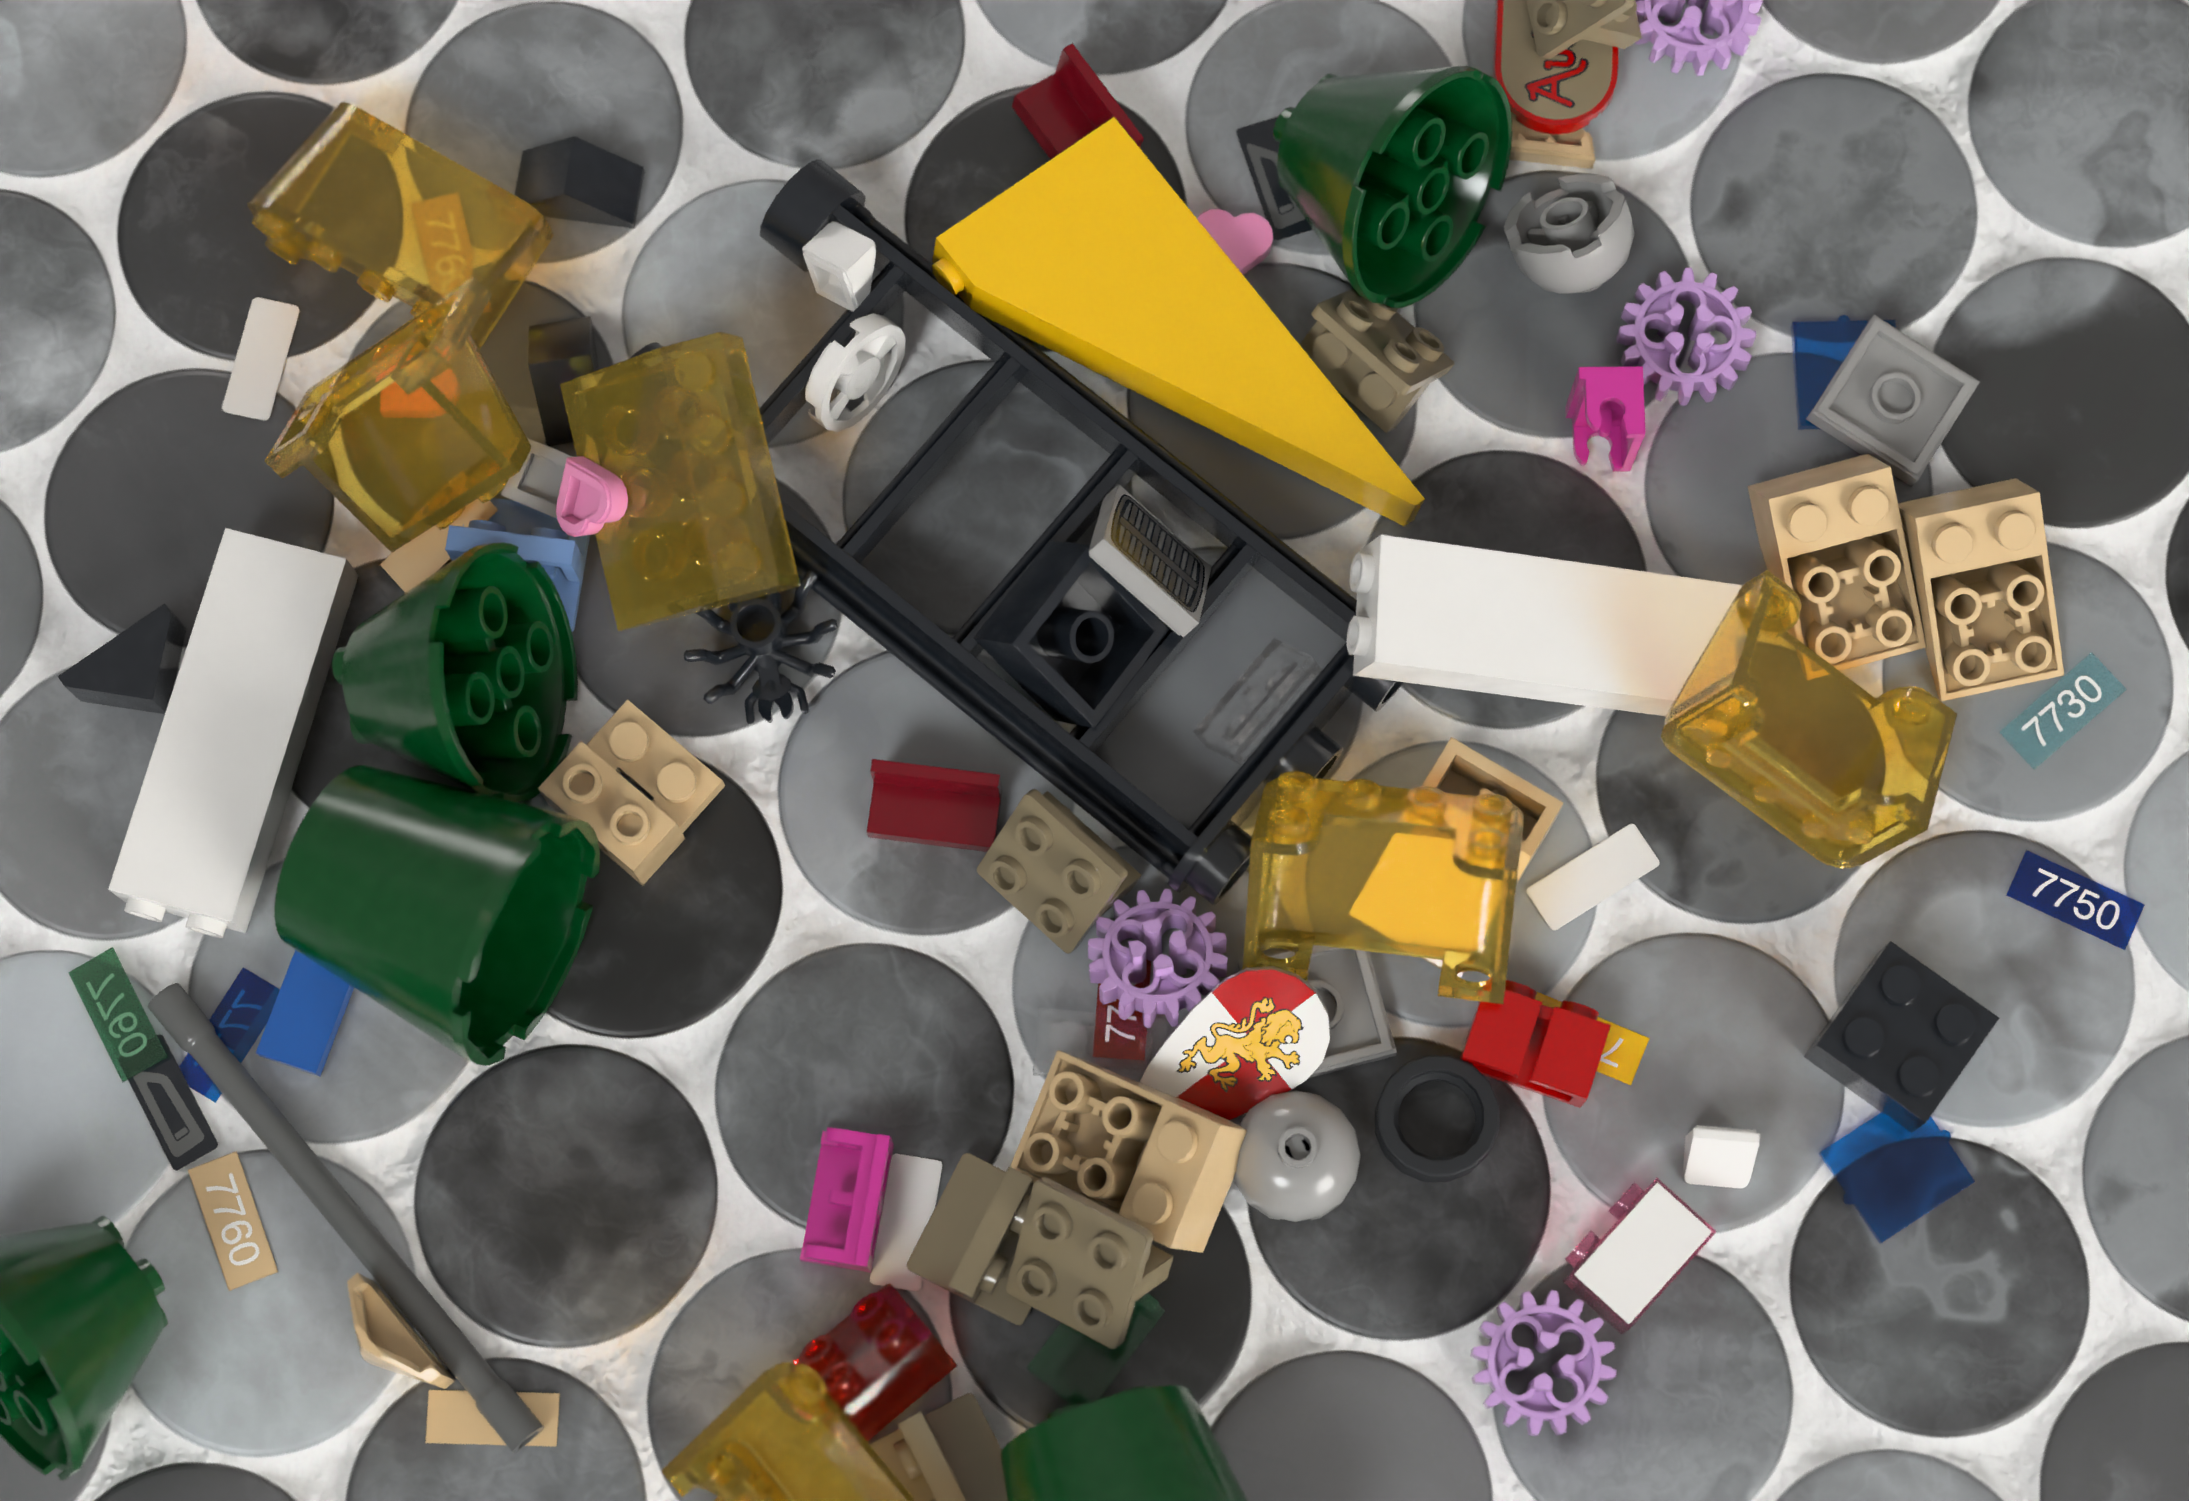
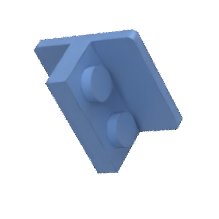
M489 497L487 498L498 511L488 521L472 520L469 522L468 527H464V524L463 527L449 525L445 550L452 561L475 546L503 542L518 546L517 554L527 563L539 562L553 581L565 607L571 632L574 631L590 535L569 536L562 530L557 518L514 500Z

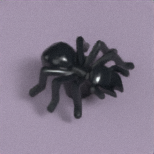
M745 568L738 571L731 578L727 587L726 599L732 613L730 622L691 596L685 598L683 602L685 608L702 617L715 629L733 636L738 644L721 651L706 649L686 650L683 653L685 661H704L719 665L744 655L750 656L727 683L715 685L704 694V700L708 704H713L722 696L735 694L751 672L755 670L758 672L759 678L752 687V693L746 698L744 703L748 725L752 726L755 724L754 704L757 700L759 712L768 723L773 721L772 710L774 702L780 708L781 715L785 720L789 719L792 715L794 703L790 693L797 695L801 712L803 714L809 712L804 689L791 683L789 678L780 674L779 667L783 663L810 677L820 675L832 678L835 675L836 670L833 666L824 663L812 664L781 651L786 646L816 644L825 634L833 632L838 628L837 620L832 618L818 623L811 631L787 634V626L805 608L807 595L818 578V574L815 571H807L796 588L792 604L782 615H780L782 599L777 585L771 576L758 568Z

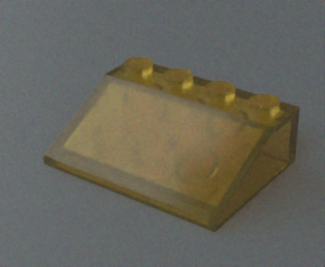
M724 332L713 333L664 346L560 384L577 457L584 456L614 473L623 481L627 490L628 507L624 516L619 521L604 523L603 528L595 534L618 631H625L801 586L742 337Z

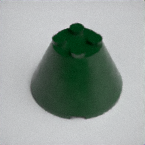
M1469 66L1342 77L1326 74L1320 79L1318 84L1302 97L1295 108L1287 107L1284 109L1275 122L1273 137L1280 143L1277 155L1280 187L1287 191L1360 296L1374 304H1385L1392 308L1412 305L1434 292L1458 269L1486 227L1476 221L1485 205L1490 189L1493 188L1501 192L1509 165L1512 146V116L1508 98L1504 89L1494 77Z
M500 542L481 544L471 548L362 622L352 633L347 647H339L335 651L332 669L337 682L343 685L344 698L351 717V733L358 743H372L473 792L513 802H521L540 794L539 786L567 755L572 735L562 734L566 702L577 701L578 674L570 623L553 581L539 562L527 563L518 555V546Z
M103 1215L91 1223L0 1236V1437L23 1460L46 1476L56 1468L62 1470L58 1474L60 1481L66 1480L80 1470L163 1328L168 1325L167 1317L156 1296L165 1291L161 1276L145 1258H141L137 1262L134 1261L124 1248V1242L118 1229Z

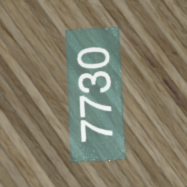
M2091 652L1999 733L2035 770L2127 689Z

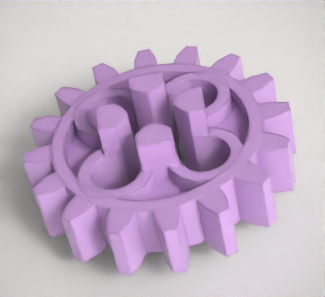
M1636 0V14L1640 24L1642 39L1635 42V44H1644L1651 41L1653 48L1649 60L1654 63L1664 55L1671 57V72L1676 74L1680 71L1684 62H1691L1693 64V69L1697 76L1704 74L1709 60H1713L1716 66L1724 70L1730 62L1731 51L1741 56L1746 53L1751 41L1748 36L1756 35L1761 22V18L1755 13L1759 12L1763 0H1709L1701 26L1706 34L1713 35L1714 31H1716L1719 37L1715 39L1704 37L1699 29L1702 16L1700 9L1704 8L1706 0H1688L1687 4L1689 7L1685 9L1682 19L1676 26L1672 27L1661 24L1658 18L1665 16L1663 21L1669 23L1677 21L1681 16L1685 0Z
M1685 268L1680 282L1675 283L1666 271L1660 272L1656 281V291L1642 283L1635 294L1638 304L1626 303L1621 318L1628 325L1620 327L1617 334V343L1631 347L1624 351L1620 362L1623 367L1643 366L1644 385L1650 380L1658 385L1655 399L1662 401L1669 390L1678 392V400L1681 406H1687L1693 391H1699L1706 403L1713 401L1717 392L1716 383L1730 391L1738 379L1735 370L1745 371L1752 356L1744 349L1752 347L1756 338V331L1741 327L1748 322L1752 313L1751 308L1733 307L1732 303L1738 292L1735 286L1726 289L1722 293L1714 289L1717 283V274L1711 272L1702 284L1694 281L1692 268ZM1683 300L1691 302L1696 308L1688 329L1689 339L1695 341L1688 358V365L1695 372L1689 374L1681 372L1676 366L1684 345L1683 335L1677 332L1684 315V308L1678 302ZM1648 329L1659 330L1657 335L1664 341L1658 343L1651 342L1645 336V331ZM1719 331L1723 333L1727 338V343L1722 345L1714 344L1715 338L1709 332Z
M1164 889L1159 902H1150L1147 893L1144 890H1140L1137 892V906L1130 908L1126 903L1118 899L1113 903L1114 921L1105 917L1097 919L1096 935L1099 938L1089 939L1088 958L1093 960V962L1089 963V978L1091 983H1102L1099 986V997L1103 1005L1117 999L1120 1000L1119 1018L1125 1021L1136 1010L1143 1013L1144 1027L1151 1028L1156 1015L1165 1014L1169 1024L1174 1027L1178 1025L1180 1010L1186 1008L1190 1012L1202 999L1201 995L1206 996L1220 983L1217 978L1227 977L1228 957L1222 955L1226 952L1227 938L1225 933H1213L1216 930V916L1212 911L1204 913L1199 917L1196 916V898L1190 896L1179 906L1173 904L1171 889ZM1171 928L1180 929L1174 931L1170 936L1169 956L1163 955V934ZM1128 938L1136 939L1129 942V948L1120 944ZM1146 959L1153 961V982L1145 988L1134 987L1143 984L1146 979ZM1187 968L1196 972L1194 976L1189 978L1179 977L1180 975L1187 974Z
M1551 1290L1547 1294L1543 1305H1537L1531 1292L1527 1291L1520 1295V1311L1515 1312L1510 1305L1502 1302L1496 1307V1310L1503 1323L1498 1326L1484 1321L1478 1330L1490 1342L1488 1346H1477L1471 1349L1470 1356L1479 1361H1484L1486 1366L1485 1370L1472 1377L1473 1384L1490 1385L1493 1392L1487 1396L1483 1405L1486 1409L1502 1403L1507 1408L1503 1419V1425L1506 1427H1510L1519 1417L1527 1419V1430L1530 1436L1539 1434L1543 1421H1550L1551 1428L1555 1434L1561 1435L1566 1433L1567 1415L1570 1414L1582 1425L1591 1419L1588 1409L1584 1405L1587 1400L1599 1405L1606 1403L1609 1397L1603 1390L1597 1387L1599 1380L1604 1381L1615 1378L1616 1370L1609 1366L1601 1365V1357L1614 1350L1615 1346L1614 1342H1597L1594 1334L1604 1323L1600 1317L1592 1319L1587 1323H1584L1579 1318L1583 1309V1301L1577 1299L1565 1310L1559 1307L1558 1291ZM1524 1324L1533 1330V1346L1541 1354L1548 1352L1558 1344L1561 1333L1571 1332L1579 1337L1581 1342L1579 1353L1577 1355L1566 1354L1552 1366L1553 1373L1557 1378L1567 1379L1572 1383L1575 1394L1570 1402H1560L1553 1396V1380L1546 1373L1539 1374L1528 1382L1527 1391L1522 1395H1515L1507 1389L1505 1378L1508 1372H1521L1534 1360L1533 1353L1529 1348L1519 1347L1513 1342L1511 1332L1514 1326Z

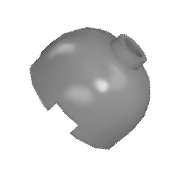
M1586 173L1558 178L1561 189L1549 192L1535 201L1531 192H1529L1509 211L1504 230L1515 262L1525 276L1546 291L1560 294L1593 291L1610 280L1627 262L1634 238V230L1625 196L1616 190L1614 181L1611 178Z
M1296 1090L1274 1094L1250 1108L1239 1123L1240 1126L1247 1130L1239 1152L1234 1183L1248 1204L1267 1217L1293 1222L1320 1219L1341 1205L1355 1184L1361 1157L1356 1130L1343 1111L1322 1096ZM1302 1141L1309 1145L1310 1149L1306 1151ZM1285 1148L1289 1149L1292 1158L1287 1155Z

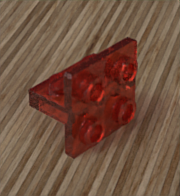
M886 1284L879 1291L870 1293L860 1299L853 1307L851 1314L826 1335H821L811 1340L803 1348L800 1356L790 1364L789 1369L825 1418L842 1434L852 1448L857 1451L958 1365L891 1284Z

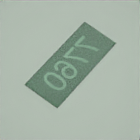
M113 947L68 972L122 1083L167 1057Z

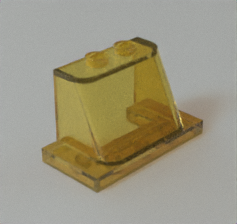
M474 276L309 388L266 457L265 462L282 479L303 465L391 552L399 549L433 526H436L439 530L447 528L462 514L466 505L478 499L481 503L491 500L504 488L510 477L520 472L531 451L530 442L470 334L492 294Z

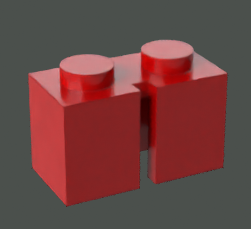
M1500 980L1498 987L1486 983L1480 995L1460 1060L1474 1065L1485 1076L1581 1108L1588 1099L1611 1025L1598 1021L1599 1012L1583 1004L1562 1001L1560 1008L1556 1006L1551 1008L1543 1005L1541 1001L1535 1000L1537 991L1526 985L1510 980Z

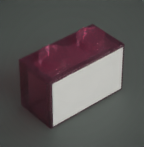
M1658 1178L1645 1190L1634 1182L1608 1210L1617 1219L1612 1227L1601 1239L1590 1230L1565 1258L1574 1269L1565 1277L1563 1282L1621 1335L1635 1324L1717 1232Z

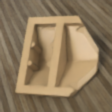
M356 1273L347 1281L355 1333L363 1360L372 1365L443 1389L448 1388L456 1381L373 1280Z

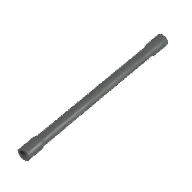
M174 983L159 992L148 1004V1009L180 1048L188 1052L425 1339L474 1399L478 1411L510 1450L515 1453L526 1446L544 1429L542 1423L509 1383L499 1378L218 1037L213 1024L179 983Z

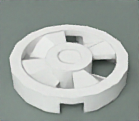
M873 313L851 322L850 327L856 330L855 337L845 348L835 340L832 343L830 342L811 371L805 388V400L814 407L808 410L810 418L827 430L838 432L849 428L869 414L886 394L898 374L905 355L906 337L901 327L883 315ZM833 388L838 391L837 396L830 402ZM862 395L864 396L865 400L852 411L845 407L849 399L854 400Z

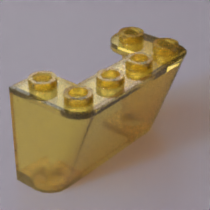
M346 102L339 103L247 203L254 215L251 221L252 224L266 235L265 245L273 253L292 264H297L300 258L314 261L321 267L334 273L338 271L340 266L357 275L359 277L357 283L377 299L389 303L394 296L412 307L411 315L425 325L421 334L435 346L449 353H453L456 347L474 357L554 236L546 218L527 202L366 111Z
M1298 771L1281 774L1278 778L1268 782L1263 789L1251 839L1243 970L1252 967L1274 966L1298 974L1302 979L1307 980L1314 945L1443 960L1438 996L1503 1004L1524 828L1523 812L1516 805L1512 804L1508 798L1498 794L1470 796L1444 793L1442 790L1430 786L1409 789L1382 786L1367 779L1338 781L1314 778L1307 773ZM1271 948H1283L1290 950L1295 955L1286 959H1277L1265 955L1263 951ZM1465 971H1476L1487 975L1490 979L1483 982H1470L1460 978L1458 974Z

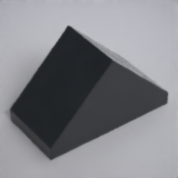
M576 136L524 150L522 152L512 210L514 213L635 229L645 171L642 166Z
M591 317L529 326L528 366L547 446L609 437L608 429L595 419V409L603 391Z
M164 603L60 674L58 678L81 702L165 714L175 685L186 628Z

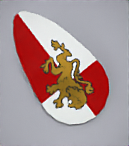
M1274 966L1246 968L1222 980L1190 1010L1150 1060L1139 1082L1201 1107L1222 1118L1232 1120L1247 1113L1250 1108L1269 1096L1292 1090L1305 1082L1320 1066L1330 1041L1328 1011L1317 990L1298 974Z

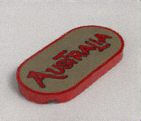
M1496 0L1493 77L1504 89L1511 112L1516 115V120L1528 129L1544 134H1568L1589 125L1590 120L1596 118L1600 112L1602 114L1613 97L1618 77L1619 48L1581 39L1551 59L1540 57L1537 53L1526 0Z

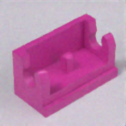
M1643 366L1579 367L1565 406L1566 418H1572L1573 452L1575 458L1580 465H1586L1590 452L1587 448V441L1594 436H1601L1607 439L1610 444L1608 456L1612 471L1630 472L1645 436Z
M827 1128V1131L822 1132L821 1148L800 1261L871 1273L894 1143L891 1137L887 1135Z

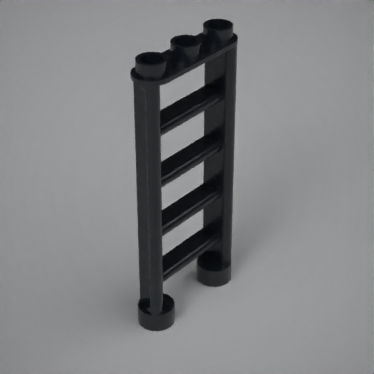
M821 159L811 161L801 168L774 198L761 223L760 236L804 272L809 270L803 256L802 247L831 222H838L872 239L876 246L874 267L880 273L872 281L870 294L854 312L847 309L722 451L683 421L698 399L702 389L703 378L658 342L647 344L622 365L602 393L595 409V419L640 455H648L800 580L803 579L807 571H815L818 574V578L811 589L1169 879L1167 884L1175 891L1180 893L1190 886L1212 905H1216L1243 876L1262 848L1258 841L1240 828L1248 816L1271 789L1294 808H1297L1316 789L1340 757L1344 748L1322 731V728L1353 693L1377 712L1394 696L1404 682L1353 676L1354 655H1350L1347 651V632L1351 619L1356 616L1357 600L1028 339L976 313L964 303L958 294L953 295L939 284L932 272L933 264L877 221L871 212L864 207L866 196L862 191ZM905 291L995 363L835 544L748 474L746 470L807 402L805 400L806 385L814 365L827 345L835 340L845 348L855 337L856 330L850 327L851 322L873 313L884 315ZM1020 382L1111 455L951 638L860 563ZM1136 474L1228 548L1211 567L1199 624L1185 637L1179 636L1166 625L1170 629L1097 726L1091 728L1076 725L1069 733L977 659V656L984 649L974 639V636L1049 540L1076 543L1098 518L1104 497L1118 484L1124 487ZM1253 567L1343 638L1346 643L1191 827L1187 829L1094 754V752Z

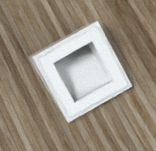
M831 222L802 247L803 256L816 293L854 312L870 294L876 257L874 241L838 222Z
M1697 1125L1685 1136L1684 1182L1694 1185L1729 1188L1746 1187L1751 1179L1759 1147L1760 1133H1756V1130Z

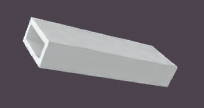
M225 528L108 889L121 900L127 902L124 909L125 912L157 922H162L165 912L188 918L186 928L218 938H223L226 928L246 933L358 579V574L346 558Z
M1380 535L1359 550V553L1355 555L1352 561L1350 588L1353 592H1357L1356 616L1351 619L1348 627L1347 651L1350 655H1354L1353 676L1713 722L1739 709L1742 585Z

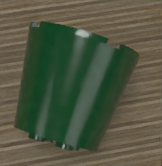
M356 765L340 773L325 787L309 808L293 837L277 884L274 906L276 929L284 943L464 1059L477 1065H492L504 1059L506 1047L503 1045L512 1036L525 1040L549 1009L567 977L580 948L593 905L583 902L582 899L587 876L593 878L599 873L600 850L598 839L592 826L570 815L368 765Z
M1137 1386L1087 1404L1078 1403L1062 1407L1046 1416L1047 1420L1016 1436L1000 1452L1007 1501H1248L1193 1393L1184 1386Z

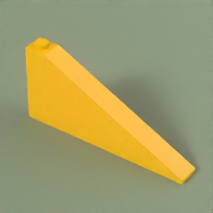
M1115 117L936 237L932 272L937 282L953 295L958 294L964 303L976 313L1402 526H1406L1416 517L1425 500L1422 494Z

